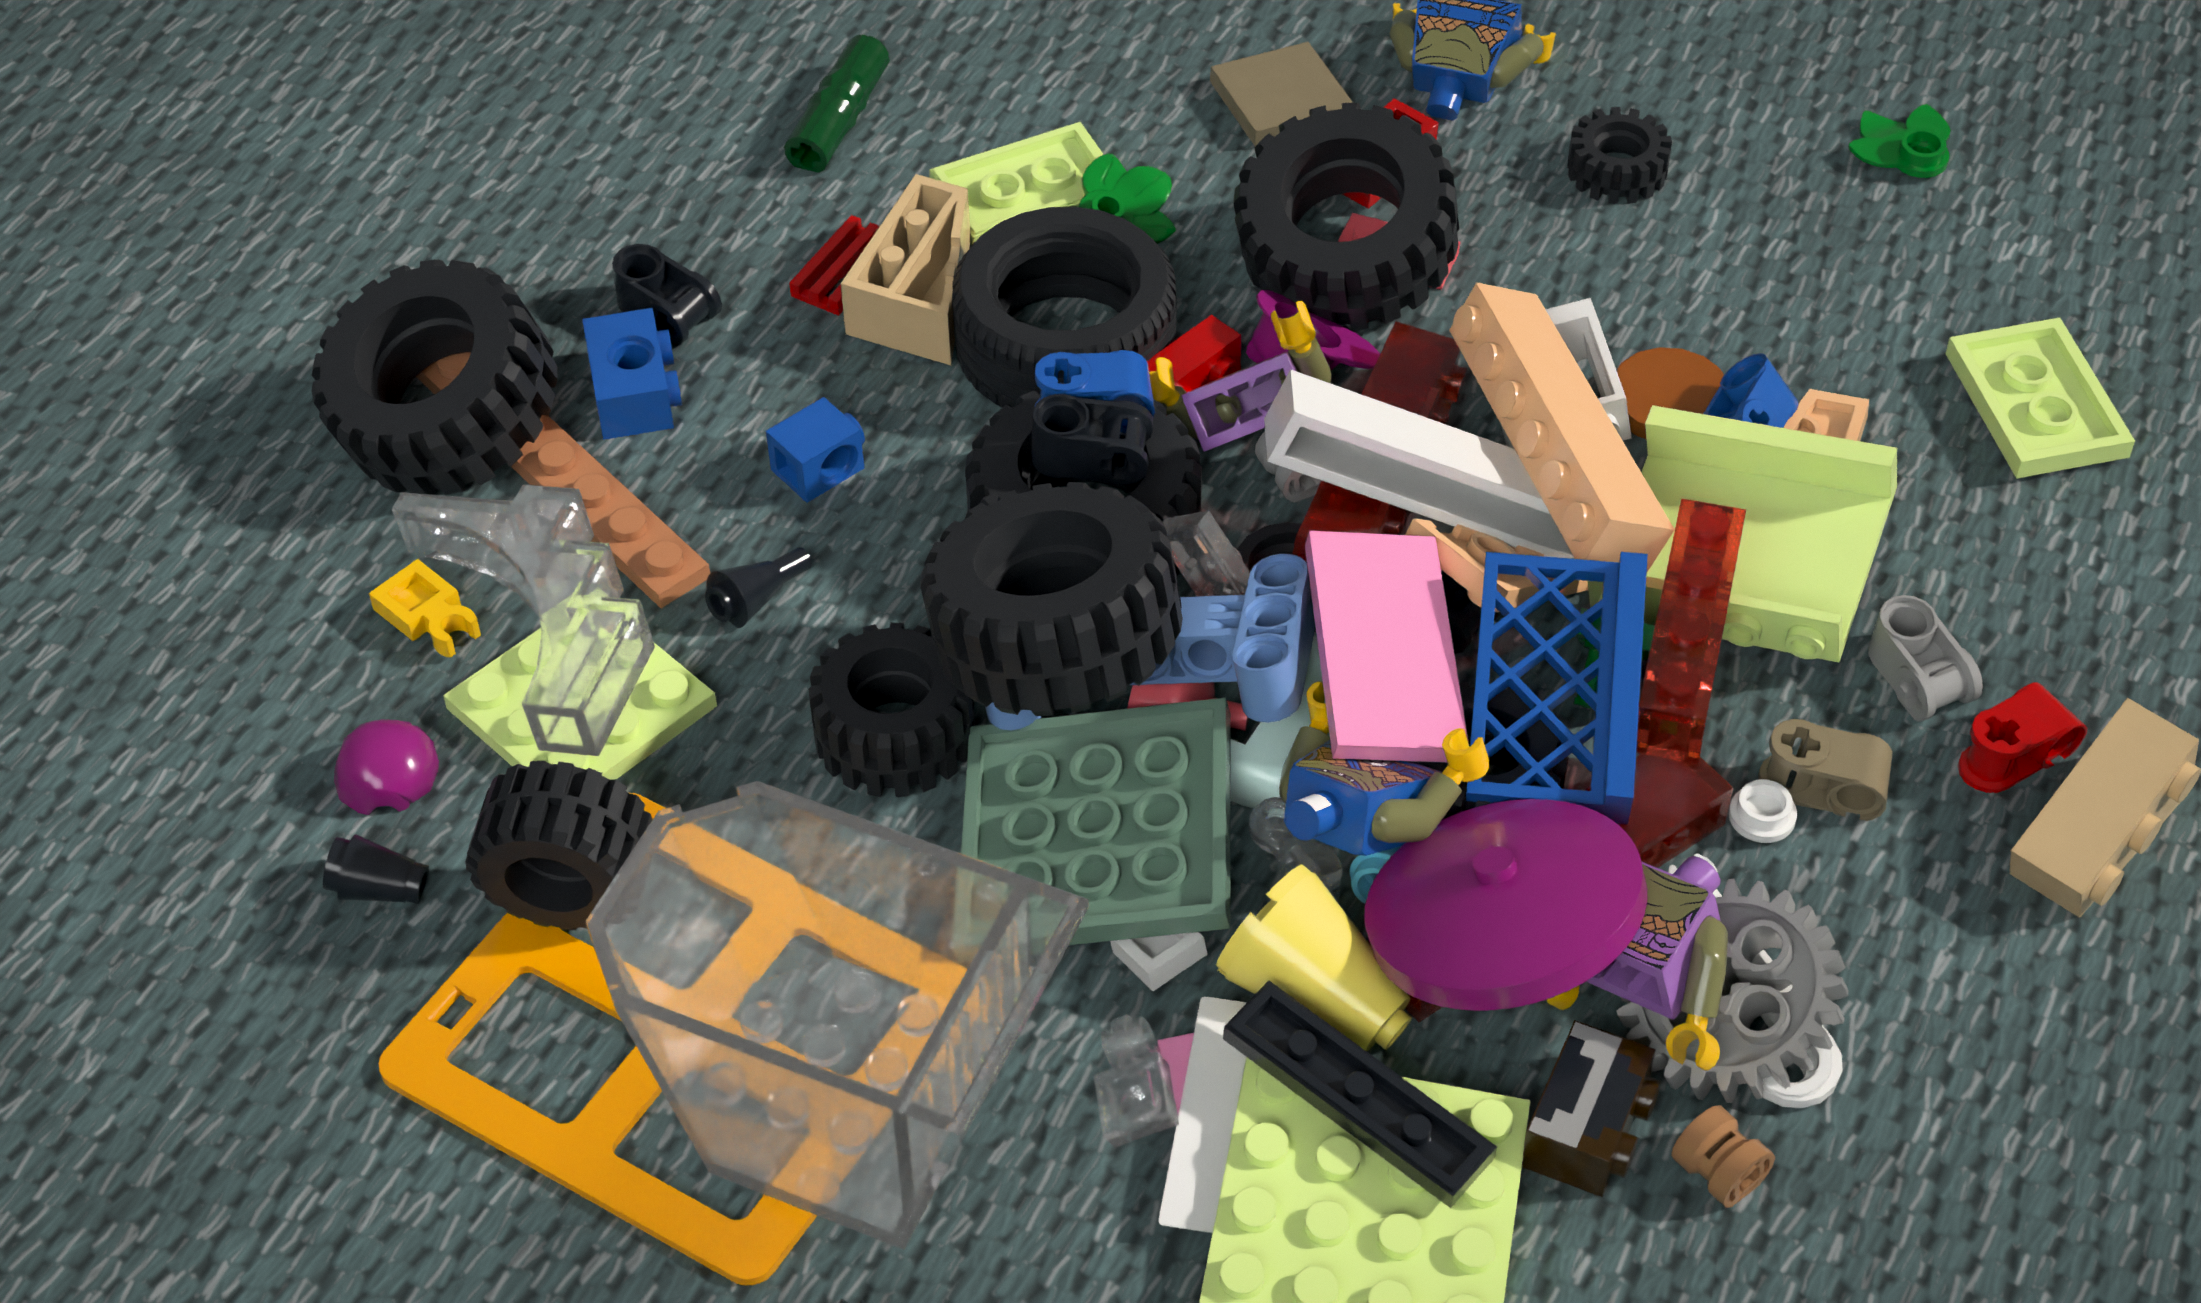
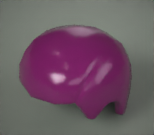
M380 719L360 724L344 738L336 761L334 783L339 800L356 812L364 815H370L376 807L390 806L399 812L406 810L411 803H414L432 789L439 769V760L434 742L422 729L406 721Z

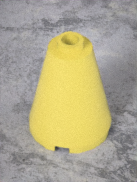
M1301 864L1292 869L1266 894L1271 900L1256 916L1250 912L1240 924L1219 956L1216 966L1219 968L1217 970L1226 977V980L1253 994H1256L1269 980L1365 1051L1370 1050L1375 1043H1378L1387 1050L1412 1020V1017L1404 1011L1411 998L1405 991L1388 979L1378 965L1372 947L1319 877Z

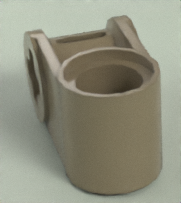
M1800 719L1783 721L1774 728L1769 740L1772 755L1763 761L1758 773V780H1772L1783 785L1791 794L1795 805L1831 811L1838 816L1846 817V812L1860 814V820L1865 821L1873 820L1883 814L1886 810L1892 762V750L1888 743L1871 734L1851 733L1816 725ZM1796 738H1801L1797 754L1794 755L1792 754L1794 741ZM1794 770L1796 776L1791 787H1786L1790 771Z

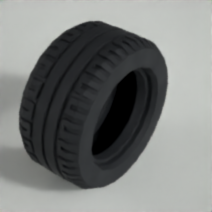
M1047 207L1023 212L1006 219L985 232L972 244L959 261L953 276L952 306L958 362L962 372L968 381L972 383L973 387L980 394L1002 408L1006 404L1011 408L1015 407L1016 400L1020 396L1033 390L1040 394L1041 389L1035 381V368L1040 359L1049 354L1058 352L1073 354L1109 353L1128 350L1142 355L1146 361H1149L1159 351L1176 340V280L1168 256L1143 230L1124 218L1101 210L1082 207ZM1054 297L1086 298L1108 305L1118 312L1117 315L1105 323L1078 330H1044L1016 321L1011 317L1012 314L1028 304ZM1060 370L1058 372V383H1063L1064 371Z

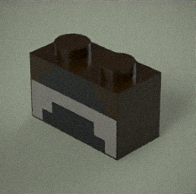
M1574 1020L1527 1128L1522 1168L1603 1197L1612 1174L1625 1178L1639 1138L1629 1134L1635 1117L1644 1121L1649 1120L1661 1086L1660 1080L1650 1077L1656 1049Z

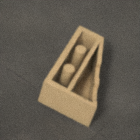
M915 174L841 282L846 335L951 365L955 344L952 281L954 280L953 276L959 261L969 250L971 241L968 188Z
M2127 698L2012 848L2010 875L2079 918L2093 902L2103 906L2119 886L2124 875L2122 869L2136 853L2142 854L2150 846L2158 834L2162 823L2186 798L2197 782L2201 773V768L2195 765L2199 739Z

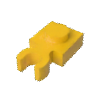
M419 559L413 561L369 593L375 612L412 641L429 632L435 650L442 656L451 658L456 654L452 637L449 635L451 632L465 631L474 639L481 636L477 617L471 609L461 606L458 590Z

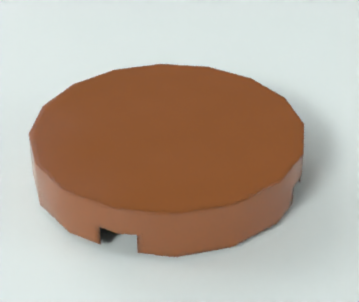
M1657 347L1637 352L1623 361L1618 367L1617 373L1627 400L1631 432L1638 437L1646 439L1645 422L1652 405L1703 414L1720 387V382L1724 376L1722 370L1706 357L1681 348Z

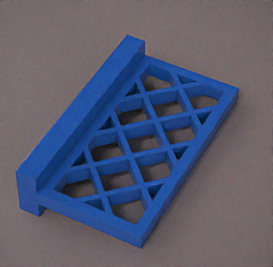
M1486 552L1470 746L1479 737H1482L1483 741H1485V728H1487L1495 737L1485 745L1488 757H1492L1505 747L1527 772L1511 784L1481 782L1482 777L1475 781L1467 782L1466 801H1486L1490 803L1521 799L1564 801L1595 810L1617 824L1628 825L1634 799L1648 554L1621 552L1619 562ZM1498 574L1526 576L1539 591L1517 608H1514L1498 592L1497 576ZM1547 578H1555V579L1550 582ZM1574 580L1603 582L1602 599L1583 614L1560 592ZM1549 600L1571 623L1546 641L1524 618ZM1496 608L1504 617L1494 624ZM1601 616L1599 632L1591 623ZM1514 627L1535 650L1510 668L1492 650V642ZM1580 632L1599 651V656L1596 661L1577 674L1556 650ZM1545 659L1567 683L1541 701L1520 677ZM1490 667L1500 676L1491 684H1489ZM1597 676L1595 692L1587 683ZM1509 686L1531 710L1505 729L1487 710V703ZM1577 692L1595 711V719L1573 735L1552 713V710ZM1541 720L1563 744L1537 763L1515 738ZM1593 737V751L1591 753L1583 744ZM1573 753L1591 772L1590 791L1562 789L1547 772ZM1537 781L1541 787L1529 785Z

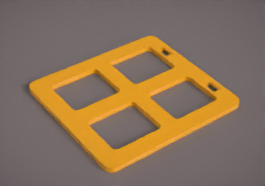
M630 793L637 795L645 804L644 811L651 814L654 822L652 827L654 834L649 852L745 900L751 905L748 912L684 987L670 988L564 932L559 927L536 925L532 921L524 918L519 919L506 913L383 1051L379 1059V1071L383 1082L399 1094L732 1282L740 1285H756L767 1280L776 1271L982 1000L985 992L984 976L981 970L973 963L639 794ZM795 932H807L919 991V996L860 1072L853 1078H840L730 1020L726 1016L728 1010L786 939ZM525 973L537 975L643 1033V1037L578 1116L569 1123L561 1124L551 1120L447 1061L450 1053L518 976ZM462 995L465 1000L473 1005L450 1030L437 1023L458 997ZM697 1062L810 1122L815 1127L812 1134L749 1215L740 1220L727 1218L621 1159L614 1153L616 1147L685 1064Z

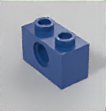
M653 308L582 319L603 440L674 428L671 407L682 405L676 370L664 371V366L674 365L669 330L657 331Z

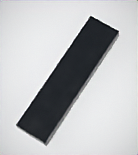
M1269 980L1224 1026V1041L1449 1208L1459 1200L1495 1158L1496 1145Z

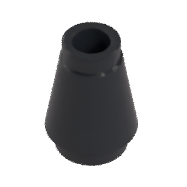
M357 834L351 840L337 837L330 848L326 860L323 888L337 892L339 900L403 903L407 901L419 904L428 881L429 865L418 863L412 858Z

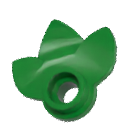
M1923 104L1916 108L1910 114L1906 123L1894 121L1865 110L1860 122L1859 134L1861 138L1850 142L1848 148L1858 159L1867 164L1883 168H1898L1901 172L1913 177L1929 178L1941 174L1948 166L1950 155L1946 142L1949 139L1951 130L1945 119L1928 104Z
M1113 154L1099 156L1086 168L1081 179L1085 196L1081 199L1079 207L1101 210L1124 218L1143 230L1157 244L1175 233L1176 228L1172 221L1159 211L1171 193L1172 181L1167 173L1151 166H1138L1126 171L1118 158Z

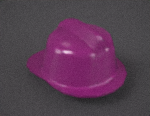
M1261 290L1256 295L1257 303L1263 314L1246 349L1248 357L1256 363L1288 351L1280 345L1271 320V313L1276 311L1278 318L1284 319L1292 317L1299 312L1296 303L1270 290ZM1308 312L1316 332L1315 338L1326 358L1330 371L1339 363L1362 369H1374L1380 366L1382 363L1381 355L1370 342L1339 324Z

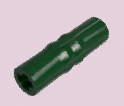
M864 34L855 35L849 40L831 71L822 79L818 91L809 99L806 111L784 146L785 156L794 167L817 173L825 170L845 135L855 126L858 115L866 108L870 94L890 62L889 52L879 40Z

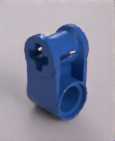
M1119 350L1109 353L1082 354L1058 352L1041 358L1036 364L1035 381L1041 389L1040 398L1036 403L1044 397L1053 394H1067L1076 398L1113 402L1130 401L1147 408L1154 417L1155 408L1148 363L1142 355L1134 351ZM1060 370L1064 371L1063 384L1058 383V372ZM1127 419L1122 420L1121 433H1126Z
M1759 353L1742 359L1722 377L1719 389L1703 414L1783 428L1788 419L1796 412L1799 403L1767 356Z

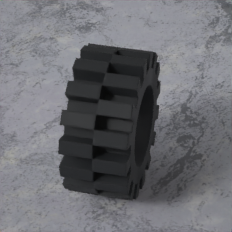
M1611 107L1610 115H1605L1602 109L1595 110L1592 113V119L1584 115L1579 119L1578 126L1574 125L1571 133L1567 163L1570 181L1576 180V188L1580 192L1591 188L1590 198L1599 201L1602 194L1608 195V203L1618 204L1619 197H1625L1627 204L1637 203L1638 194L1645 200L1653 197L1654 189L1660 191L1664 186L1665 179H1667L1672 139L1671 136H1667L1668 129L1665 125L1655 126L1656 118L1650 114L1644 119H1640V110L1630 108L1629 115L1621 114V107ZM1605 153H1624L1632 156V158H1615Z

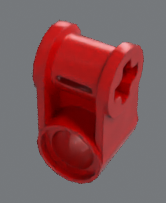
M2033 682L2018 690L2012 697L1990 709L1981 711L1974 718L1970 729L1973 743L1961 753L1957 765L1959 775L1966 784L1976 790L1986 793H1999L2013 787L2043 768L2049 769L2055 764L2050 760L2060 755L2066 759L2072 755L2083 742L2087 733V727L2038 682Z

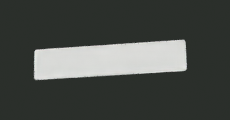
M1202 997L1200 999L1159 1215V1224L1163 1226L1213 1233L1246 1062L1245 1055L1223 1040L1224 1026L1247 1002L1212 997Z

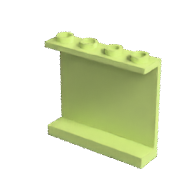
M1652 405L1645 422L1648 456L1641 473L1675 530L1646 574L1644 623L1660 627L1663 617L1681 619L1700 625V632H1702L1703 636L1728 640L1738 646H1758L1788 652L1803 659L1818 658L1839 663L1897 489V448ZM1587 581L1590 608L1602 599L1603 582Z

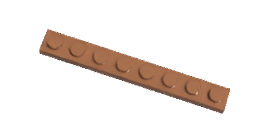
M471 352L444 357L429 365L416 377L431 392L436 394L459 375L466 365ZM542 415L540 420L544 426L534 443L527 441L520 449L523 456L511 467L660 608L665 607L705 582L710 574L709 564L549 416Z

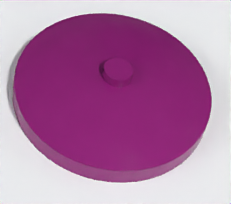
M1548 799L1510 800L1475 807L1441 820L1428 838L1419 842H1406L1382 866L1369 889L1365 903V927L1375 959L1381 970L1390 981L1411 996L1434 1005L1459 1010L1508 1009L1540 1002L1567 992L1583 984L1610 965L1626 949L1641 926L1648 901V888L1636 845L1630 836L1607 816L1590 808L1564 801Z

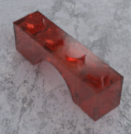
M1681 498L1639 701L1636 753L1699 764L1725 620L1738 561L1746 509Z

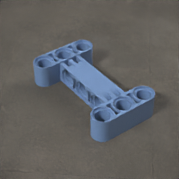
M1277 554L1261 559L1253 566L1250 572L1245 595L1180 597L1183 622L1181 632L1175 640V646L1162 665L1156 664V669L1152 676L1141 685L1237 682L1243 712L1248 718L1257 722L1280 721L1298 710L1302 700L1315 632L1308 567L1301 557L1293 554ZM993 702L987 707L985 706L990 723L1003 730L1022 729L1032 724L1036 719L1041 718V716H1035L1031 710H1021L1016 715L1001 712L995 707Z

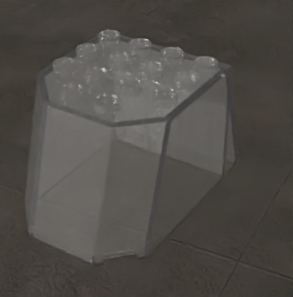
M759 781L737 787L738 796L687 812H682L680 804L659 810L586 920L587 928L616 1012L709 1173L905 1249L1089 908V899Z

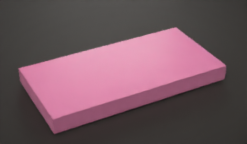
M1309 531L1305 550L1333 759L1447 763L1442 747L1444 737L1457 728L1464 729L1467 736V729L1436 537Z

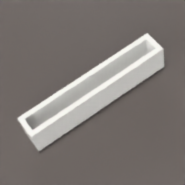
M1290 369L1264 418L1267 462L1454 527L1457 524L1496 537L1515 548L1519 545L1542 553L1545 557L1575 559L1515 449Z

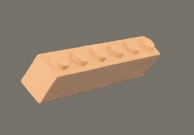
M1476 282L1464 305L1457 310L1449 331L1575 559L1619 562L1621 552L1648 554V572L1675 529L1537 294Z

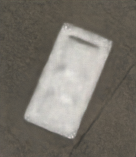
M1210 511L1169 517L1162 522L1166 528L1167 537L1170 539L1173 561L1197 596L1245 595L1250 571L1244 564L1241 554L1232 546Z

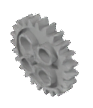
M1728 879L1723 897H1716L1720 921L1728 931L1726 976L1717 1018H1709L1706 1032L1713 1035L1719 1044L1720 1054L1716 1065L1708 1071H1704L1696 1066L1695 1057L1699 1048V1039L1693 1040L1688 1045L1686 1059L1683 1064L1673 1060L1666 1049V1038L1675 1026L1684 1023L1687 1013L1681 1011L1672 1020L1620 997L1621 1000L1628 1004L1623 1005L1616 1011L1624 1027L1632 1028L1626 1035L1627 1039L1656 1049L1651 1072L1665 1068L1664 1077L1671 1088L1678 1089L1690 1078V1087L1697 1099L1703 1100L1709 1093L1712 1085L1718 1084L1725 1101L1733 1103L1738 1084L1747 1083L1755 1098L1761 1099L1764 1090L1763 1079L1772 1076L1783 1088L1790 1087L1786 1067L1792 1063L1811 1072L1814 1066L1806 1050L1810 1045L1821 1049H1831L1833 1044L1822 1024H1843L1845 1018L1840 1007L1832 1002V1000L1847 997L1848 989L1843 978L1836 976V974L1846 968L1839 950H1830L1835 944L1833 936L1827 925L1816 927L1818 920L1811 906L1807 905L1795 911L1796 905L1790 892L1787 890H1783L1770 903L1769 894L1764 883L1761 881H1757L1751 888L1748 896L1745 897L1741 895L1735 880ZM1764 949H1782L1779 956L1768 964L1758 965L1752 963L1755 956ZM1793 985L1792 989L1789 992H1779L1787 988L1788 986ZM1769 1012L1780 1014L1777 1022L1767 1030H1750L1751 1023L1761 1014Z

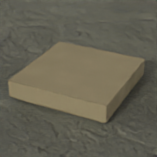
M1309 42L1211 66L1210 70L1211 84L1254 146L1269 133L1274 137L1280 133L1278 125L1293 116H1296L1299 121L1310 116V109L1326 105V110L1330 111L1342 109V103H1353Z

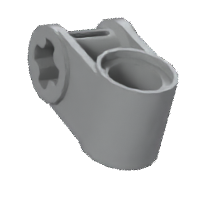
M1907 595L1892 597L1883 604L1870 640L1868 655L1874 666L1894 689L1898 700L1913 719L1919 722L1932 718L1937 708L1957 700L1964 704L1978 700L1983 688L1978 665L1973 657L1955 640L1938 618L1934 609L1926 601Z

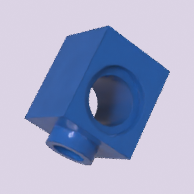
M825 397L766 430L771 470L806 503L864 469L862 444L865 442V436L860 424L851 414L840 412Z

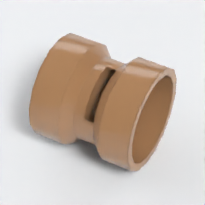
M1715 1105L1697 1116L1679 1136L1671 1154L1672 1158L1689 1174L1699 1173L1708 1181L1709 1193L1725 1208L1733 1207L1757 1188L1768 1175L1775 1160L1774 1154L1758 1139H1746L1738 1131L1737 1120L1721 1105Z

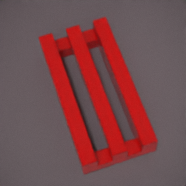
M851 215L789 282L791 297L839 316L843 312L841 284L829 297L825 295L840 279L847 275L880 226L870 222L866 228H863L861 218Z

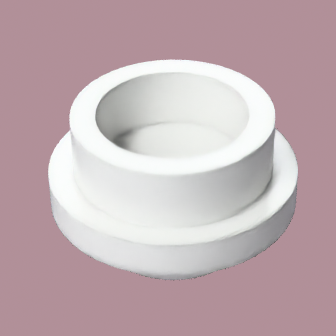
M1759 779L1747 783L1733 796L1729 808V819L1734 829L1743 837L1755 842L1773 843L1786 838L1793 831L1797 819V809L1791 794L1783 785L1772 780Z

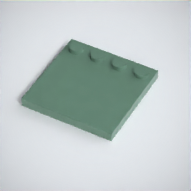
M1226 697L1036 719L1032 724L1017 730H1003L992 724L972 726L968 742L955 941L961 955L968 956L1230 929L1231 714Z

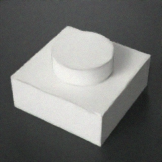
M1199 932L1110 941L1113 953L1152 991L1208 955L1204 937Z

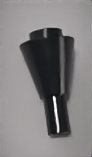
M797 547L773 561H763L711 572L707 578V590L705 592L708 609L717 620L721 622L729 621L737 628H742L782 588L783 583L811 568V558L805 549Z

